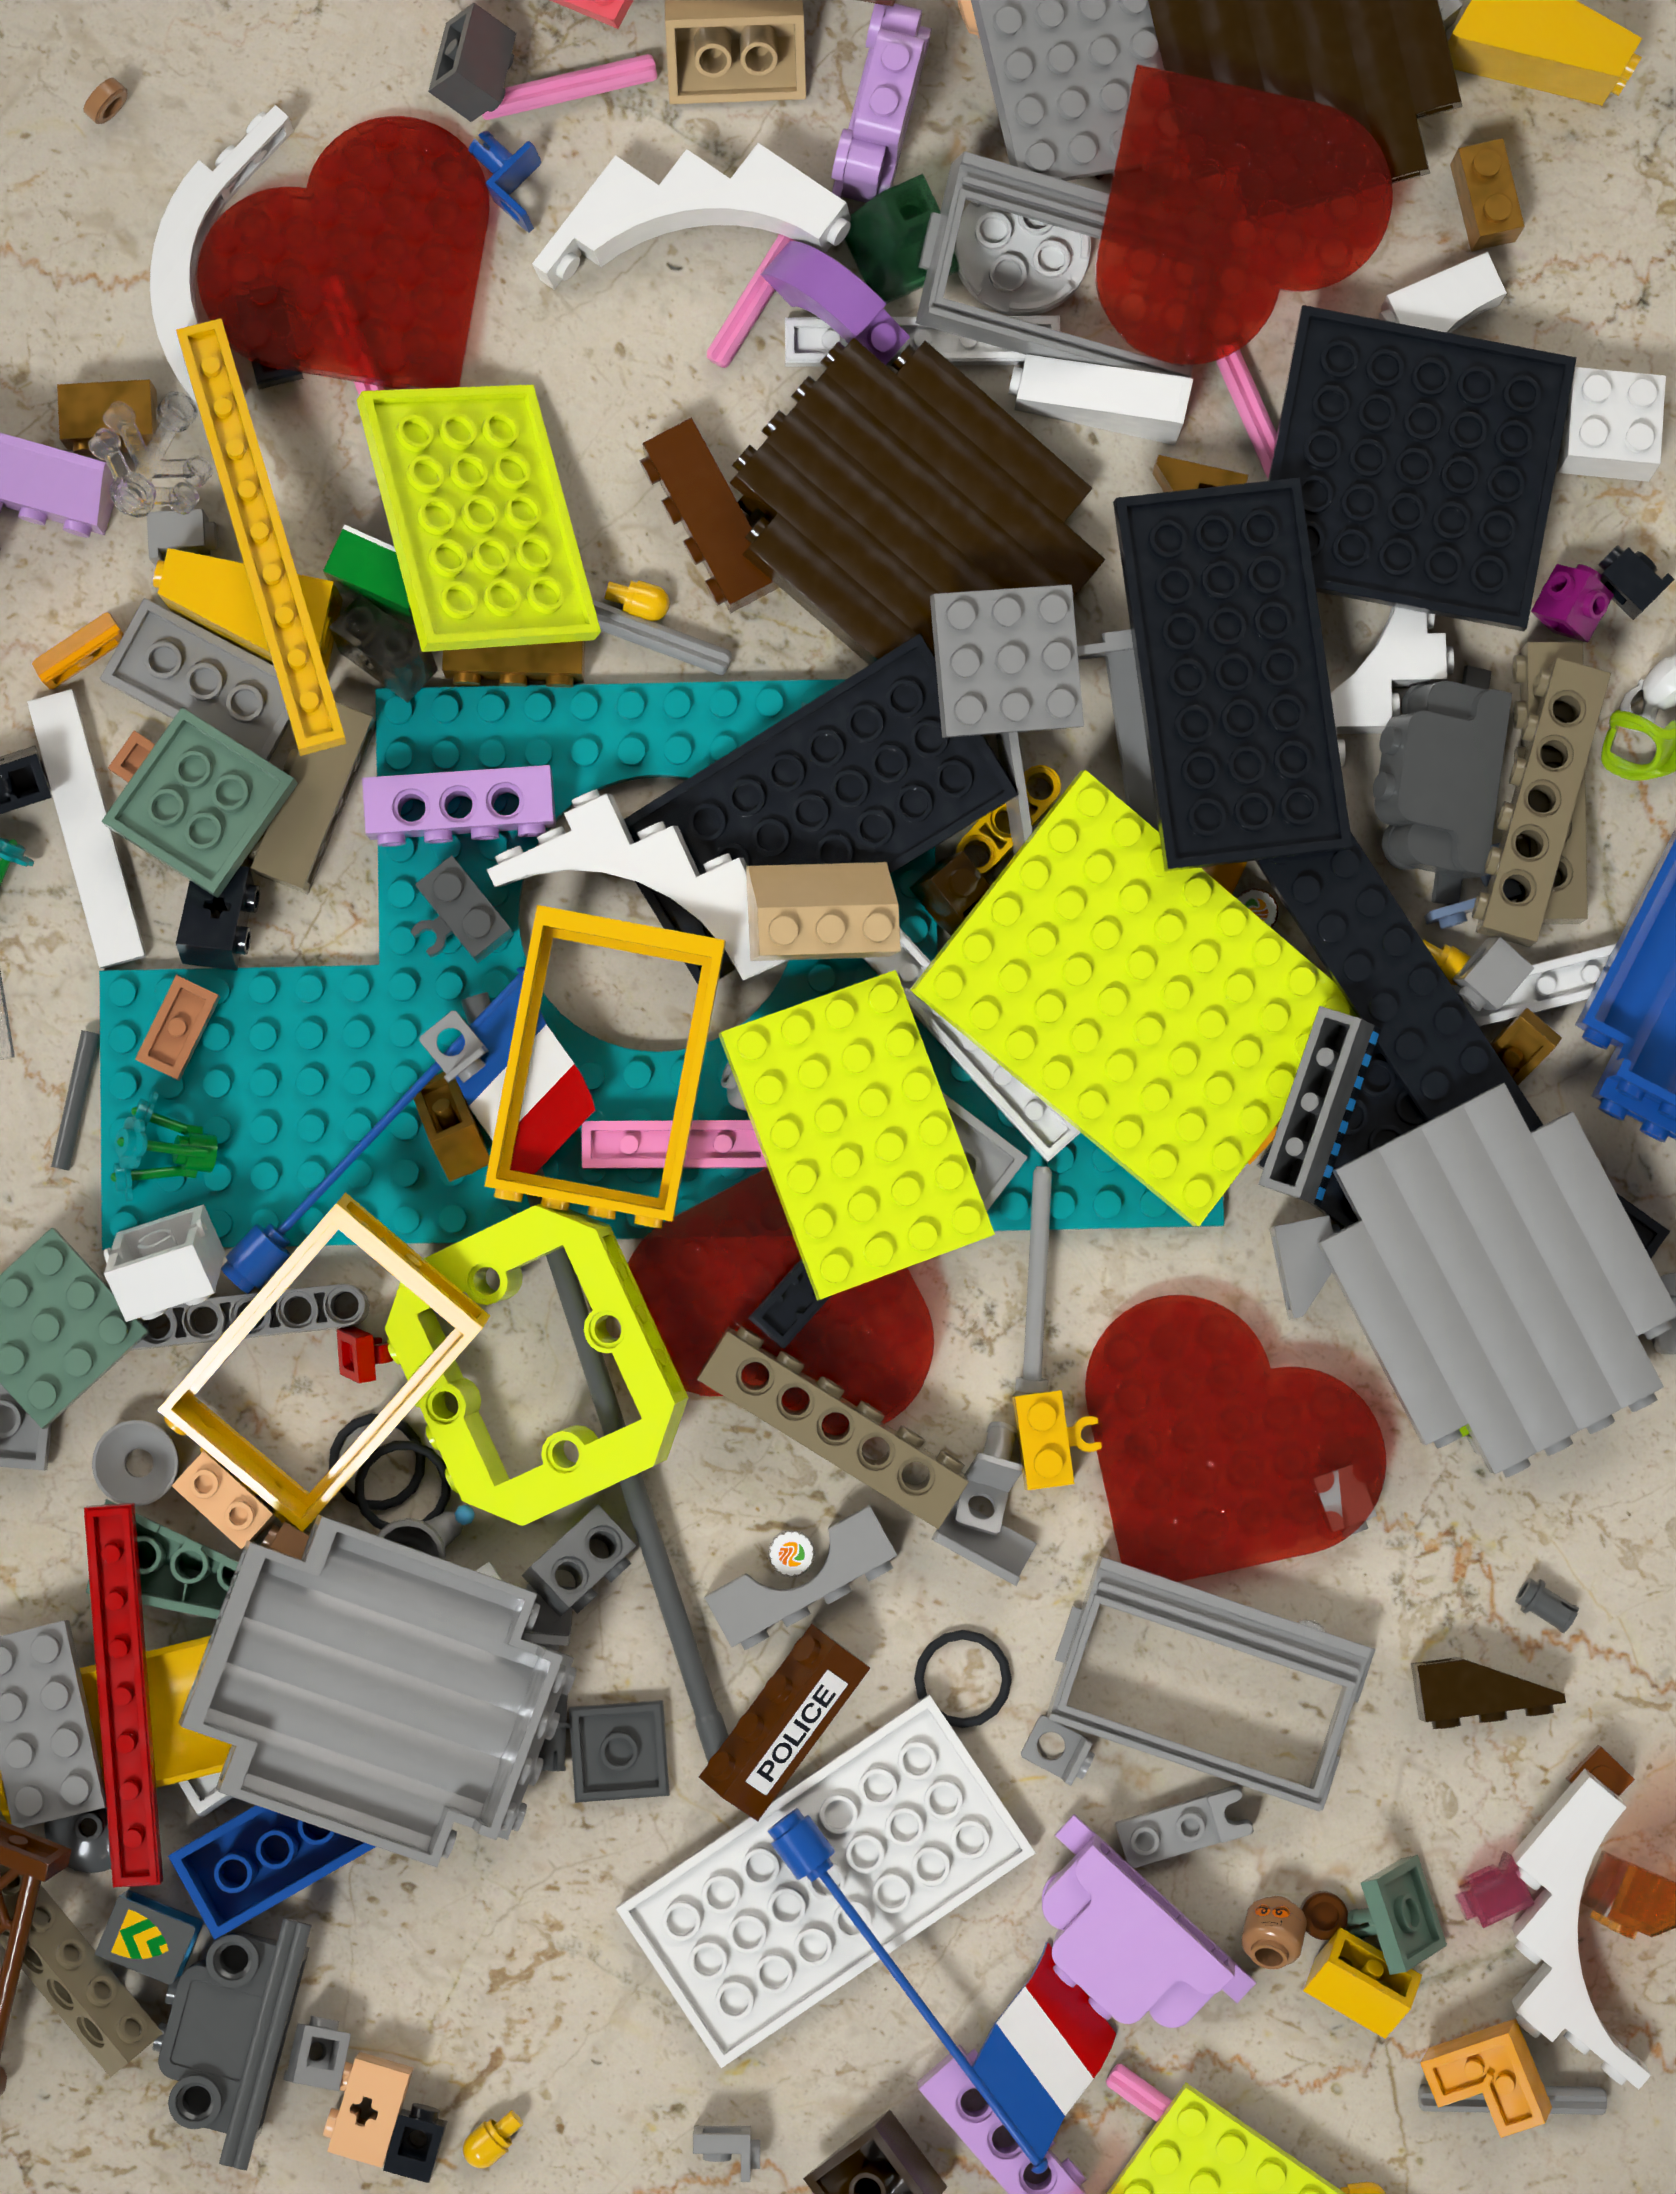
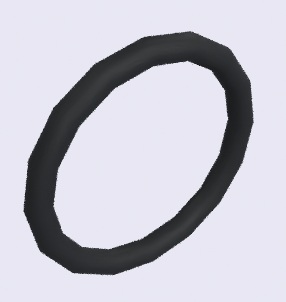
M371 1413L353 1419L338 1432L330 1449L329 1470L338 1461L339 1452L346 1438L357 1428L370 1424L378 1414ZM401 1420L395 1427L401 1430L410 1441L422 1444L420 1437L408 1423ZM415 1452V1473L409 1485L397 1496L383 1501L366 1500L369 1509L386 1510L401 1505L414 1494L424 1476L426 1456ZM345 1484L339 1492L347 1501L357 1505L354 1493Z
M392 1441L377 1447L359 1468L355 1477L354 1497L361 1514L375 1528L381 1530L390 1523L379 1519L369 1509L364 1496V1480L370 1467L381 1456L396 1450H412L425 1455L436 1466L440 1475L441 1496L435 1509L422 1521L431 1520L444 1512L451 1497V1487L445 1476L446 1464L432 1448L416 1441Z
M959 1630L944 1633L928 1644L918 1659L914 1681L917 1697L921 1700L927 1696L924 1682L927 1663L934 1652L948 1642L968 1640L977 1642L990 1650L999 1663L1002 1677L999 1695L991 1707L978 1716L968 1718L953 1717L942 1712L950 1726L967 1728L982 1725L998 1714L1008 1699L1012 1678L1008 1659L998 1644L981 1633Z

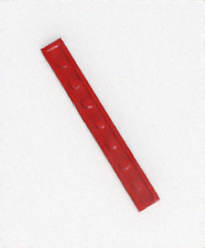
M135 1503L91 1505L84 1507L112 1883L113 1888L160 1885L163 1882Z

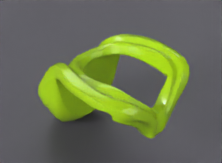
M1618 709L1611 714L1609 719L1611 728L1606 734L1601 752L1602 764L1608 771L1632 781L1663 777L1676 771V720L1668 723L1665 728H1661L1650 720L1631 712ZM1619 726L1641 731L1653 739L1656 744V753L1650 763L1636 764L1611 752Z

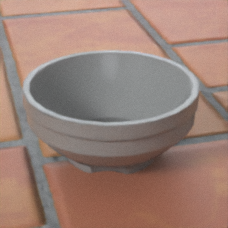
M139 1420L121 1422L105 1432L96 1444L92 1459L93 1475L98 1487L114 1502L120 1504L135 1503V1506L148 1505L163 1497L175 1482L179 1469L178 1451L172 1438L159 1426ZM144 1449L152 1455L153 1468L147 1476L136 1477L128 1471L126 1462L133 1450Z

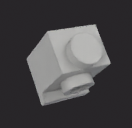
M203 509L147 512L149 559L155 567L158 560L165 561L167 548L200 555H211L210 550L218 549L216 523L209 522V518Z
M311 2016L309 2025L297 2023L288 2070H285L283 2080L339 2091L351 2034L337 2031L339 2021ZM318 2042L322 2046L323 2052L319 2059L313 2061L308 2056L310 2046Z

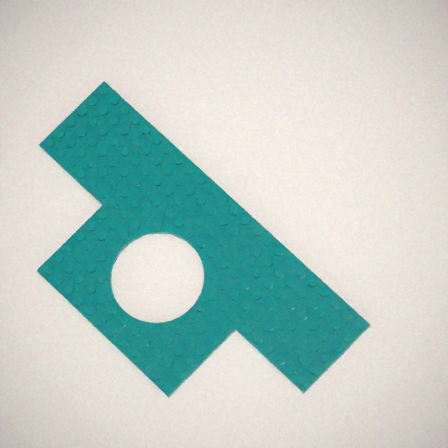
M846 679L574 685L573 688L546 687V685H528L527 687L375 689L377 777L550 765L553 774L555 820L557 822L565 812L572 808L573 799L596 789L600 791L618 783L644 778L687 780ZM511 793L502 794L495 800L494 810L500 815H510L517 810L519 798ZM464 796L452 799L447 808L448 815L457 819L466 817L472 810V801ZM416 799L407 801L401 809V818L409 822L419 820L425 813V803ZM518 830L499 831V838L492 840H472L471 833L453 834V841L447 843H425L423 836L406 838V844L401 846H378L379 965L238 968L237 971L219 968L99 971L102 1250L112 1248L117 1232L203 1204L223 1248H234L256 1223L263 1228H266L269 1223L279 1228L409 1090V1087L413 1086L435 1063L434 1058L419 1041L420 1036L451 1011H457L469 1026L461 1000L488 992L492 1002L519 974L516 969L526 966L527 958L521 939L519 919L524 879L502 887H494L487 869L498 865L495 856L509 849L521 846L524 853L537 847L539 844L537 837H519ZM935 847L890 874L898 901L899 927L930 962L938 954L937 923L909 887L935 866ZM451 855L508 924L514 934L478 964L454 934L447 938L445 949L435 957H430L426 952L436 942L437 936L433 931H425L417 938L411 934L412 928L418 922L435 920L439 916L415 884ZM863 958L789 960L770 996L757 1011L740 1025L878 975ZM176 975L221 997L180 1081L135 1060ZM543 992L540 1007L541 1013L548 1027L582 1073L593 1097L596 1110L586 1121H673L686 1049L662 1052L640 1051L605 1042L573 1024L559 1012ZM913 1014L941 1091L1028 1157L987 1211L994 1232L1030 1231L1033 1172L1037 1166L1049 1167L1052 1172L1049 1230L1224 1226L1223 1196L1200 1226H1192L1082 1133L1077 1135L1049 1162H1046ZM455 1028L444 1029L437 1038L439 1050L444 1053L462 1033ZM719 1037L707 1042L692 1120H750L747 1111L730 1105L727 1097V1088L722 1087V1075L728 1059ZM441 1069L436 1075L444 1072L443 1069ZM152 1091H155L159 1094L154 1106V1113L187 1125L202 1126L203 1134L215 1135L217 1137L218 1148L215 1166L211 1173L198 1171L196 1178L176 1176L132 1181L133 1200L126 1202L125 1190L116 1191L115 1182L110 1178L111 1174L114 1173V1163H119V1156L115 1150L116 1136L118 1131L123 1128L125 1120L128 1117H133L131 1109L137 1107L140 1098L149 1101ZM413 1099L292 1226L285 1236L290 1241L287 1247H298L345 1192L406 1244L457 1243L530 1208L526 1194H523L522 1202L495 1198V1188L484 1186L488 1165L472 1174L449 1182L430 1144ZM473 1114L490 1155L493 1141ZM151 1122L148 1123L144 1132L147 1140L174 1143L177 1135L184 1136V1134ZM582 1125L542 1166L545 1177L657 1198L659 1197L664 1170L582 1169ZM146 1151L141 1156L138 1168H131V1170L180 1166V1164L173 1163L172 1154ZM768 1168L683 1169L674 1220L672 1222L663 1220L662 1228L635 1224L634 1214L617 1211L616 1218L613 1220L587 1215L589 1206L570 1203L569 1209L609 1224L617 1240L793 1236ZM340 1230L325 1244V1246L357 1245Z

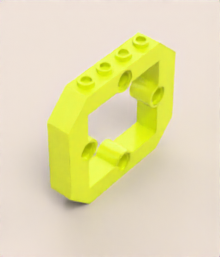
M541 1204L534 1205L423 1258L463 1293H467L470 1299L478 1304L489 1305L509 1299L518 1293L522 1286V1266L564 1247L593 1310L585 1320V1338L589 1345L598 1352L613 1354L642 1418L599 1439L591 1429L581 1425L570 1426L555 1432L546 1439L542 1446L541 1456L543 1465L509 1479L479 1413L481 1406L480 1392L472 1381L463 1377L456 1360H454L415 1404L416 1407H420L427 1422L426 1435L433 1448L440 1451L446 1464L445 1476L447 1482L455 1493H459L462 1502L521 1526L667 1460L689 1398L611 1226L571 1209L564 1211L544 1207ZM489 1267L494 1269L500 1277V1286L497 1291L490 1288L487 1284L486 1272ZM400 1282L385 1326V1332L389 1338L387 1344H389L388 1351L395 1363L401 1365L407 1380H409L442 1343L445 1335L433 1309ZM609 1315L615 1317L620 1322L621 1335L618 1339L612 1337L607 1332L606 1320ZM447 1392L452 1393L458 1401V1411L456 1414L450 1412L445 1405L444 1400ZM566 1440L571 1441L578 1448L579 1457L577 1462H572L566 1457L564 1453V1443Z

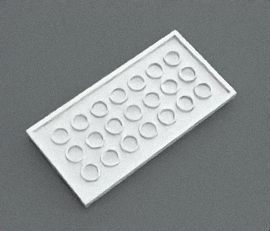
M930 1694L775 1798L758 1822L749 1816L616 1907L624 1923L721 2068L880 1960L822 1880L817 1878L810 1882L807 1876L797 1880L770 1844L773 1838L767 1830L791 1811L798 1808L804 1817L809 1815L836 1852L829 1857L834 1865L827 1871L888 1954L1035 1854V1851Z

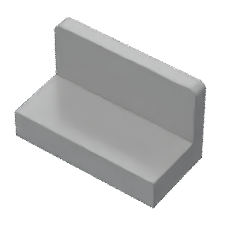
M957 1500L939 1530L935 1531L932 1540L1017 1586L1020 1580L1019 1576L1037 1543L1004 1525H1001V1530L997 1535L957 1525L954 1522L958 1504ZM968 1506L970 1513L974 1517L983 1520L989 1518Z

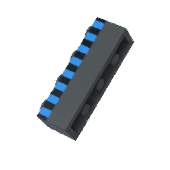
M1319 1006L1258 1185L1321 1206L1381 1028L1361 1018Z

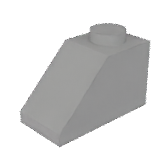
M1330 1215L1274 1226L1269 1229L1288 1320L1305 1315L1332 1273L1317 1244L1320 1240L1340 1231L1339 1224L1331 1225Z

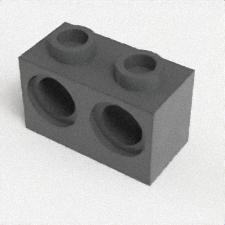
M597 1504L523 1573L522 1577L559 1617L570 1607L578 1614L598 1595L592 1588L598 1581L605 1576L612 1582L631 1564L625 1556L636 1545ZM599 1539L603 1541L609 1551L608 1558L600 1559L594 1556L589 1549V1540ZM556 1570L570 1572L575 1579V1589L566 1590L560 1587L555 1578Z

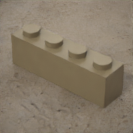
M337 702L335 704L344 731L346 744L303 756L299 755L298 749L292 748L283 771L292 776L298 784L267 827L265 834L260 837L248 854V859L253 861L251 869L255 874L307 895L376 729V721L373 716Z

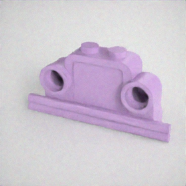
M896 3L893 7L881 4L874 5L865 46L869 48L849 127L842 130L831 178L835 179L832 193L841 199L845 197L887 208L932 28L921 26L922 10Z
M1075 1814L1057 1831L1055 1836L1075 1856L1061 1871L1053 1874L1047 1880L1042 1892L1043 1914L1046 1920L1058 1929L1052 1947V1958L1055 1962L1053 1970L1070 1987H1074L1076 1984L1079 1985L1090 1996L1088 2002L1099 2015L1107 2020L1113 2017L1118 2022L1132 2024L1139 2021L1149 2011L1152 2018L1160 2025L1168 2028H1177L1188 2023L1211 1997L1219 1991L1223 1990L1238 2003L1256 1984V1981Z

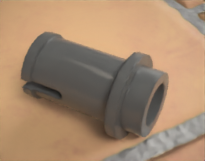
M1529 1578L1523 1584L1515 1599V1602L1521 1605L1520 1610L1525 1614L1529 1611L1556 1627L1560 1632L1565 1633L1577 1617L1579 1607L1570 1604L1545 1588L1546 1583L1540 1579L1536 1582Z

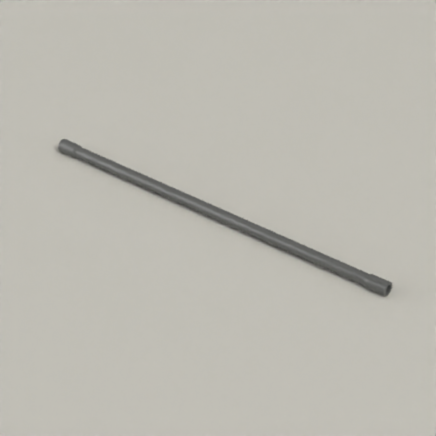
M488 992L461 1000L469 1026L491 1003ZM542 1167L535 1175L545 1176ZM526 1194L530 1207L541 1204L542 1197ZM564 1247L546 1255L603 1434L606 1436L626 1425L603 1354L592 1348L585 1338L584 1324L589 1311L578 1277ZM640 1472L619 1483L693 1708L697 1732L707 1762L709 1763L711 1757L719 1750L729 1735L722 1714L717 1709Z

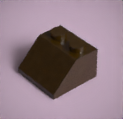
M888 2110L853 2136L803 2178L814 2194H942L947 2188V2185L891 2110Z

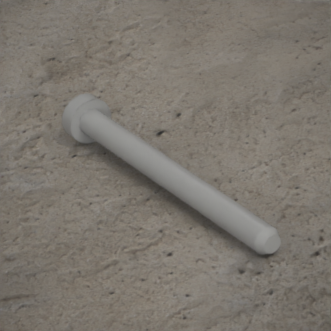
M1037 1166L1033 1172L1023 1377H1017L1015 1384L1016 1391L1032 1393L1048 1392V1379L1042 1378L1052 1172L1046 1166Z

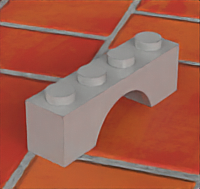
M870 1505L828 1528L830 1544L827 1559L818 1574L807 1583L790 1589H775L757 1582L746 1573L704 1597L731 1647L741 1643L744 1650H747L770 1637L766 1628L782 1620L785 1626L788 1627L810 1615L811 1613L807 1608L809 1604L824 1597L827 1604H830L850 1593L852 1590L848 1583L865 1574L867 1580L871 1581L893 1569L889 1560L896 1557L897 1554Z

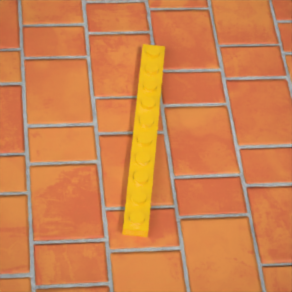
M222 319L176 329L299 755L303 756L346 744L342 724Z

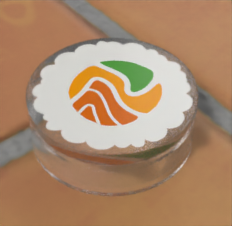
M798 1530L780 1532L772 1539L768 1549V1559L772 1568L780 1575L786 1577H797L804 1574L810 1569L815 1558V1549L812 1541L806 1534Z

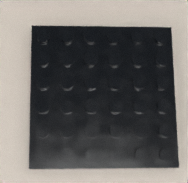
M1302 305L1268 481L1300 477L1316 592L1524 632L1529 621L1577 357Z

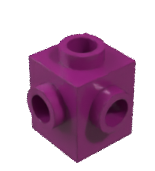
M1556 564L1531 612L1554 634L1588 643L1601 618L1606 613L1614 594L1601 582L1602 575L1591 567L1578 564L1576 568Z

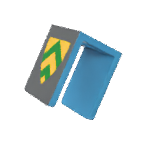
M127 1890L117 1898L95 1955L170 1985L177 1976L180 1977L184 1972L202 1928L203 1921L178 1909Z

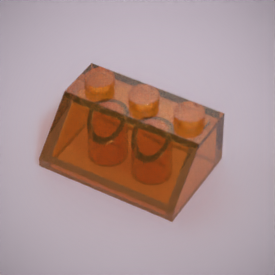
M1602 1850L1581 1900L1582 1904L1593 1909L1590 1918L1608 1927V1929L1635 1940L1638 1932L1655 1937L1676 1928V1882Z

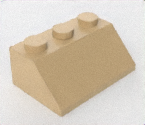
M665 0L669 104L806 99L803 0Z
M887 862L746 867L750 961L890 957L901 951L899 907Z

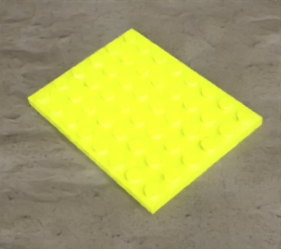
M1087 770L1078 773L910 989V991L1192 1226L1201 1225L1280 1121L1319 1006L1357 1017L1331 978L1202 868L1165 872L1159 832Z

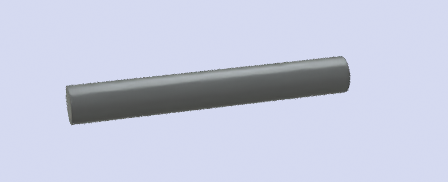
M81 1030L51 1164L53 1168L70 1170L100 1034Z

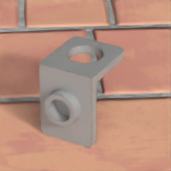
M457 1011L448 1013L419 1038L421 1044L447 1074L444 1078L448 1082L453 1081L458 1076L464 1083L485 1066L481 1057L489 1050ZM455 1028L463 1034L465 1046L458 1055L447 1056L439 1050L437 1038L444 1029Z
M1044 1715L1038 1718L1021 1751L1022 1758L1060 1777L1070 1786L1075 1777L1084 1778L1095 1754L1089 1751L1093 1743L1088 1738L1057 1722L1049 1720ZM1047 1732L1059 1734L1065 1743L1062 1755L1054 1760L1043 1758L1037 1750L1039 1738Z

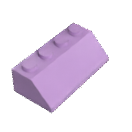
M0 433V513L2 507L19 511V518L34 524L45 525L47 519L64 524V531L80 537L89 538L91 532L105 535L120 486V482L106 462Z

